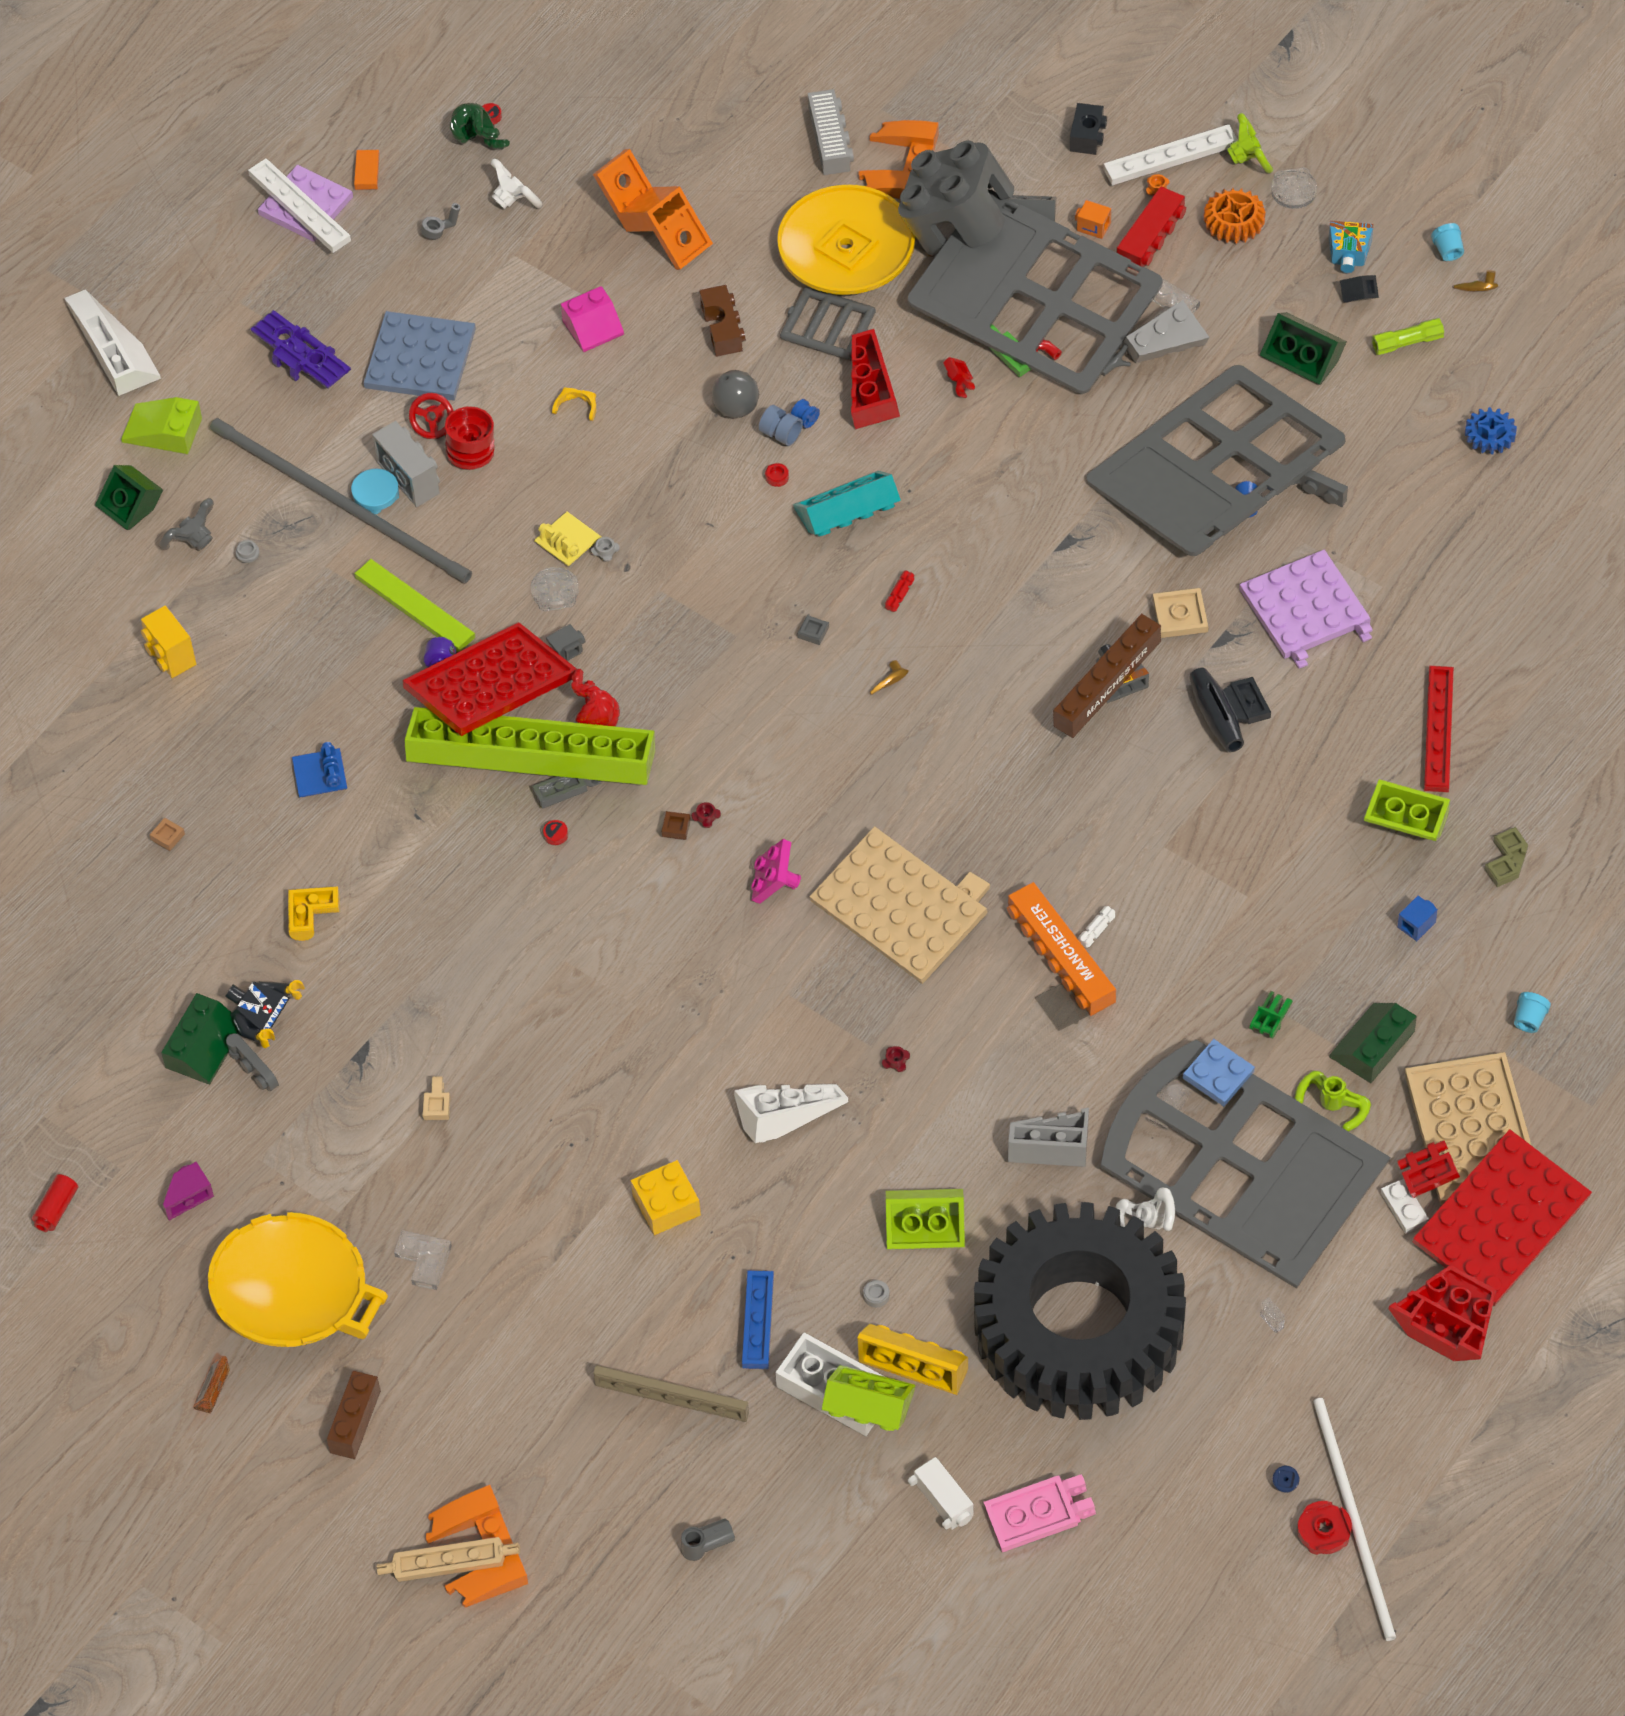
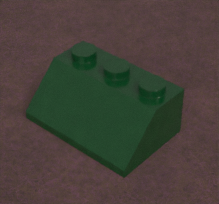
M1277 313L1260 356L1321 385L1338 363L1347 341L1290 313Z
M196 993L161 1052L165 1068L210 1085L229 1053L226 1043L227 1037L231 1034L239 1035L233 1022L234 1020L230 1016L232 1012L219 1001Z
M1373 1003L1331 1052L1329 1058L1371 1084L1413 1035L1417 1016L1397 1003Z

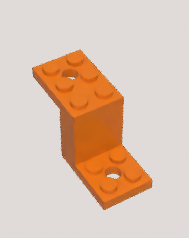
M630 149L623 150L593 174L626 232L654 231L675 269H682L713 244L680 186L652 187ZM621 175H624L626 178L624 187L619 184V177ZM683 231L687 235V240L684 244L680 241V234Z

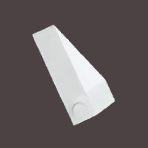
M837 1084L806 1085L804 1089H792L790 1085H781V1089L768 1090L766 1085H757L734 1091L743 1129L754 1143L777 1139L848 1102V1097Z

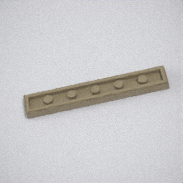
M596 1365L593 1373L595 1385L598 1387L742 1422H747L749 1416L747 1401Z

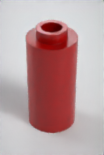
M62 1174L55 1176L32 1216L34 1226L42 1232L55 1230L79 1188L73 1179Z

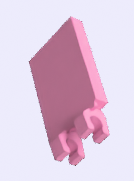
M1082 1474L1066 1480H1061L1058 1475L985 1501L984 1506L1002 1553L1078 1526V1523L1081 1522L1080 1519L1095 1515V1506L1091 1497L1075 1503L1071 1497L1087 1491Z

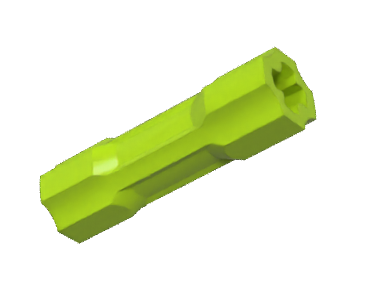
M1435 318L1405 329L1372 335L1373 349L1376 355H1381L1418 342H1429L1444 338V327L1440 318Z

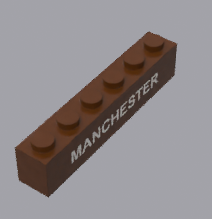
M1141 613L1054 708L1053 727L1074 738L1160 644L1161 625Z

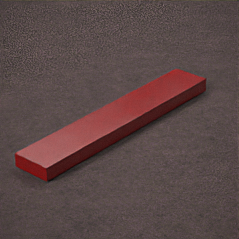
M1429 665L1424 791L1449 793L1454 667Z

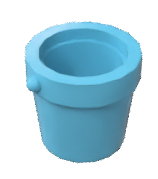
M1444 224L1432 232L1431 239L1443 260L1453 261L1464 254L1461 230L1457 224Z
M1522 992L1517 1000L1518 1006L1514 1025L1522 1031L1536 1033L1549 1012L1551 1003L1539 994Z

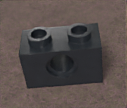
M1077 103L1070 133V152L1097 154L1098 146L1103 145L1104 133L1101 131L1106 129L1107 126L1104 106Z

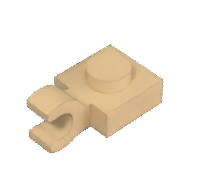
M432 1077V1093H424L423 1119L449 1120L450 1093H444L443 1077Z

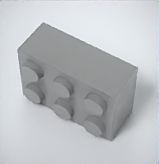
M394 421L372 434L378 465L396 477L398 487L415 507L440 494L438 486L440 480L436 473L438 466L435 460L424 453V449L418 441H413L406 427H401L397 421Z

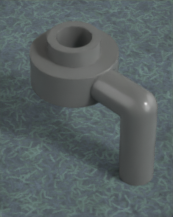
M457 203L452 204L448 219L441 220L433 216L426 217L422 221L421 233L429 239L440 238L443 235L444 229L456 225L461 208L460 205Z

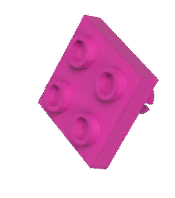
M782 839L777 844L772 845L763 855L757 857L754 863V869L756 870L755 878L751 885L753 890L751 901L761 904L784 885L794 890L798 887L801 876L788 871L791 849L790 841Z

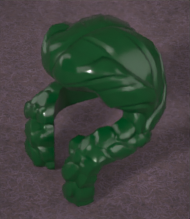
M464 103L457 106L453 111L450 129L453 138L457 142L465 144L478 135L484 138V143L491 149L496 150L498 148L503 150L510 145L508 139H496L500 132L491 122L488 112L480 104Z

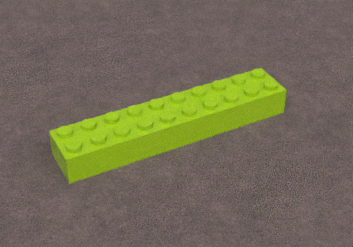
M414 707L405 737L406 761L647 785L655 755V731L500 716L460 736L428 708Z

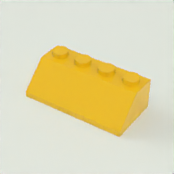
M869 1324L857 1337L860 1363L955 1395L958 1394L968 1371V1356H965L962 1352L941 1348L934 1342L917 1340L907 1333L899 1334L893 1332L883 1325L875 1326Z

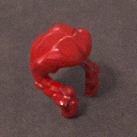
M576 669L572 675L573 682L571 687L577 696L585 698L586 703L576 715V723L616 727L620 716V706L617 700L607 691L595 686L593 681L587 680V682L582 684L584 672L581 669Z

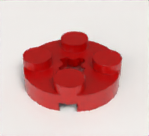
M1317 1501L1309 1504L1303 1510L1297 1526L1300 1541L1308 1548L1310 1553L1315 1555L1332 1554L1340 1551L1348 1545L1352 1531V1522L1347 1511L1341 1506L1339 1508L1332 1505V1502ZM1320 1523H1325L1326 1526L1331 1525L1332 1527L1329 1529V1532L1319 1530Z

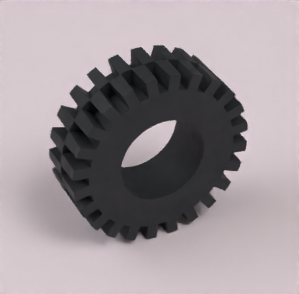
M1081 1202L1080 1218H1069L1067 1204L1060 1203L1054 1205L1053 1221L1047 1222L1041 1210L1038 1209L1028 1215V1230H1025L1017 1221L1013 1222L1006 1229V1243L996 1237L989 1246V1260L982 1258L978 1268V1282H975L974 1331L978 1340L979 1355L981 1359L987 1358L990 1376L994 1381L1004 1376V1391L1013 1399L1022 1390H1025L1026 1407L1038 1412L1044 1399L1051 1401L1052 1416L1064 1419L1067 1404L1078 1405L1079 1420L1092 1419L1093 1404L1102 1403L1106 1417L1119 1413L1121 1397H1125L1131 1407L1143 1402L1144 1386L1153 1393L1160 1388L1163 1381V1370L1168 1373L1172 1372L1176 1365L1177 1350L1181 1351L1183 1345L1186 1297H1184L1185 1281L1183 1273H1177V1258L1172 1250L1163 1254V1238L1156 1231L1144 1239V1221L1133 1216L1127 1225L1122 1227L1120 1225V1209L1108 1206L1103 1220L1094 1219V1203ZM1070 1282H1087L1092 1284L1097 1282L1099 1286L1107 1289L1120 1300L1126 1310V1314L1122 1321L1108 1333L1096 1338L1082 1340L1062 1337L1051 1332L1037 1319L1033 1308L1046 1292L1056 1286Z

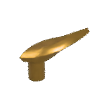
M1487 270L1485 281L1476 280L1470 283L1456 284L1454 288L1464 291L1493 290L1498 287V284L1494 283L1496 272Z
M897 660L892 661L889 664L892 672L876 685L870 694L872 695L900 681L907 675L909 670L902 668Z

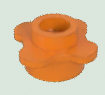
M1160 174L1152 175L1147 179L1148 188H1146V193L1148 195H1155L1161 186L1167 188L1169 179Z

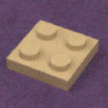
M1200 588L1153 594L1157 623L1161 625V638L1208 632V622Z

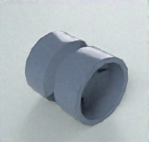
M770 405L761 417L759 431L770 437L775 436L777 441L790 446L801 433L803 421L791 413L786 414L785 410L775 405Z

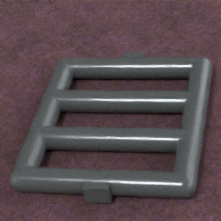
M805 287L795 306H791L788 311V319L780 332V338L849 360L852 358V339L846 349L834 346L851 311L864 313L854 333L857 334L868 330L867 328L876 313V309L863 303ZM811 297L821 300L822 302L804 336L791 333L808 299ZM830 304L841 306L843 309L825 343L814 340L813 337Z

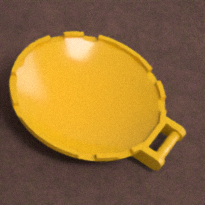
M287 1212V1215L273 1217L271 1214L252 1219L250 1224L239 1230L236 1228L216 1249L208 1272L209 1295L220 1318L241 1336L269 1346L295 1347L307 1345L322 1340L336 1331L344 1332L359 1339H365L369 1333L368 1327L380 1305L385 1304L388 1298L387 1293L383 1290L365 1284V1272L361 1255L357 1247L353 1246L343 1231L321 1218L302 1213ZM362 1300L371 1301L360 1322L353 1321L352 1318Z

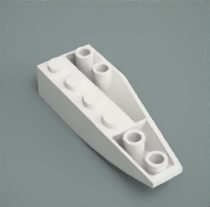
M83 290L64 298L118 396L161 379L143 344L88 291Z

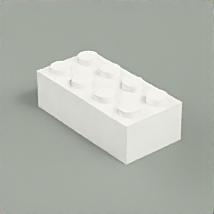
M803 1333L776 1371L777 1388L867 1436L875 1424L857 1423L854 1421V1418L847 1416L834 1417L828 1411L821 1410L827 1380L839 1365L880 1376L883 1375L812 1336Z

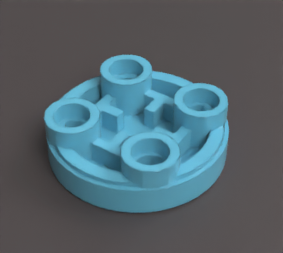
M369 469L360 473L354 479L351 486L354 502L374 514H378L381 510L391 506L399 498V487L396 477L384 469Z

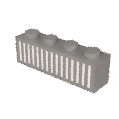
M834 89L808 93V109L823 175L849 172L850 162L854 161L852 148L847 147V145H850L848 131L844 132L843 129L846 128L844 114L840 115L839 112L842 111L841 99L836 98Z

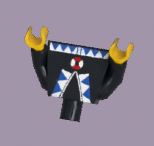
M294 980L290 984L259 981L252 982L246 991L232 984L225 997L237 1004L230 1016L234 1020L233 1022L240 1036L260 1042L263 1048H268L270 1045L267 1039L275 1040L274 1032L271 1028L289 1001L290 997L288 995L291 994L296 1000L301 999V993L296 990H304L303 983L299 980Z

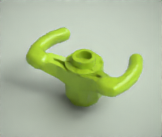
M1238 114L1237 119L1240 123L1239 137L1237 141L1230 144L1231 147L1227 148L1235 164H1242L1251 158H1257L1264 171L1268 174L1272 173L1273 167L1261 149L1253 126L1245 114Z
M1312 1071L1297 1086L1294 1099L1300 1103L1304 1102L1305 1092L1309 1085L1313 1083L1316 1084L1321 1092L1320 1101L1325 1109L1335 1111L1343 1106L1359 1108L1358 1114L1343 1124V1129L1348 1132L1357 1128L1369 1114L1370 1100L1365 1096L1349 1091L1346 1088V1083L1339 1077L1331 1076L1327 1078L1320 1071Z

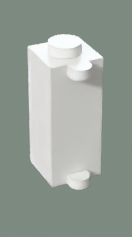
M936 1457L916 1469L914 1475L908 1479L911 1486L917 1485L943 1518L944 1522L942 1525L945 1529L951 1528L953 1530L957 1526H964L974 1516L973 1503Z

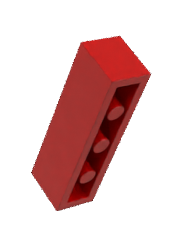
M1161 186L1118 245L1117 253L1141 267L1149 266L1156 250L1162 248L1168 234L1171 235L1174 231L1178 219L1184 217L1187 209L1185 207V196Z

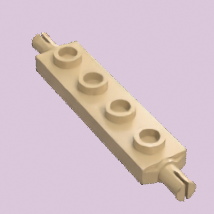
M496 1537L398 1552L394 1554L392 1562L377 1564L378 1575L394 1573L396 1579L401 1582L503 1566L505 1556L520 1554V1545L518 1542L503 1545L501 1539Z

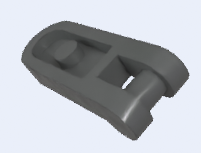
M231 1034L227 1037L226 1043L229 1048L230 1057L240 1060V1065L247 1074L251 1072L255 1076L254 1079L260 1089H267L270 1092L279 1086L273 1072L238 1034Z

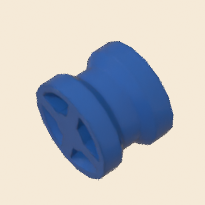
M801 399L794 405L791 414L802 419L804 428H810L817 421L820 410L815 406L811 407L806 399Z

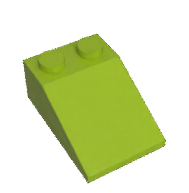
M174 397L136 403L121 438L122 443L189 454L202 420L199 401Z

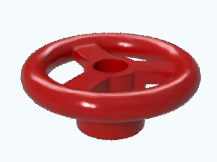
M425 393L418 396L412 402L409 409V421L413 430L418 435L427 439L443 437L445 435V426L438 431L437 423L443 419L445 409L447 417L454 411L450 402L437 393ZM426 400H436L441 403L440 405H431L426 409L418 407ZM430 412H434V413H435V415H436V418H435V419L430 418V416H429V413H430ZM416 414L423 416L429 422L430 432L423 430L418 425Z

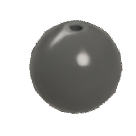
M729 370L721 374L715 380L711 392L714 406L724 416L732 418H742L751 413L757 406L760 395L757 382L747 372L739 370Z

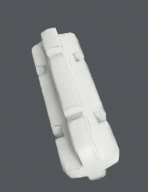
M1105 906L1099 912L1101 915H1097L1086 927L1087 931H1083L1078 937L1079 942L1085 948L1090 947L1094 942L1093 939H1097L1108 926L1107 923H1110L1115 918V911L1109 906Z

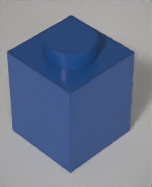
M1418 895L1399 913L1397 928L1417 942L1436 923L1438 909L1432 902L1424 900Z

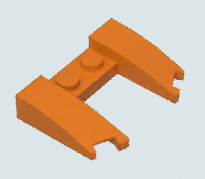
M918 120L882 123V129L877 133L873 132L870 135V141L910 147L903 171L863 170L858 173L859 180L865 179L866 187L879 190L892 198L900 199V195L905 189L912 170L911 163L913 159L925 150L934 151L939 135V123Z
M491 1485L468 1493L430 1513L428 1519L433 1521L432 1532L426 1533L427 1544L474 1526L477 1527L481 1539L499 1537L503 1545L513 1544ZM519 1554L505 1556L503 1566L474 1570L445 1585V1589L449 1595L456 1590L465 1597L462 1605L466 1608L527 1585L528 1579Z

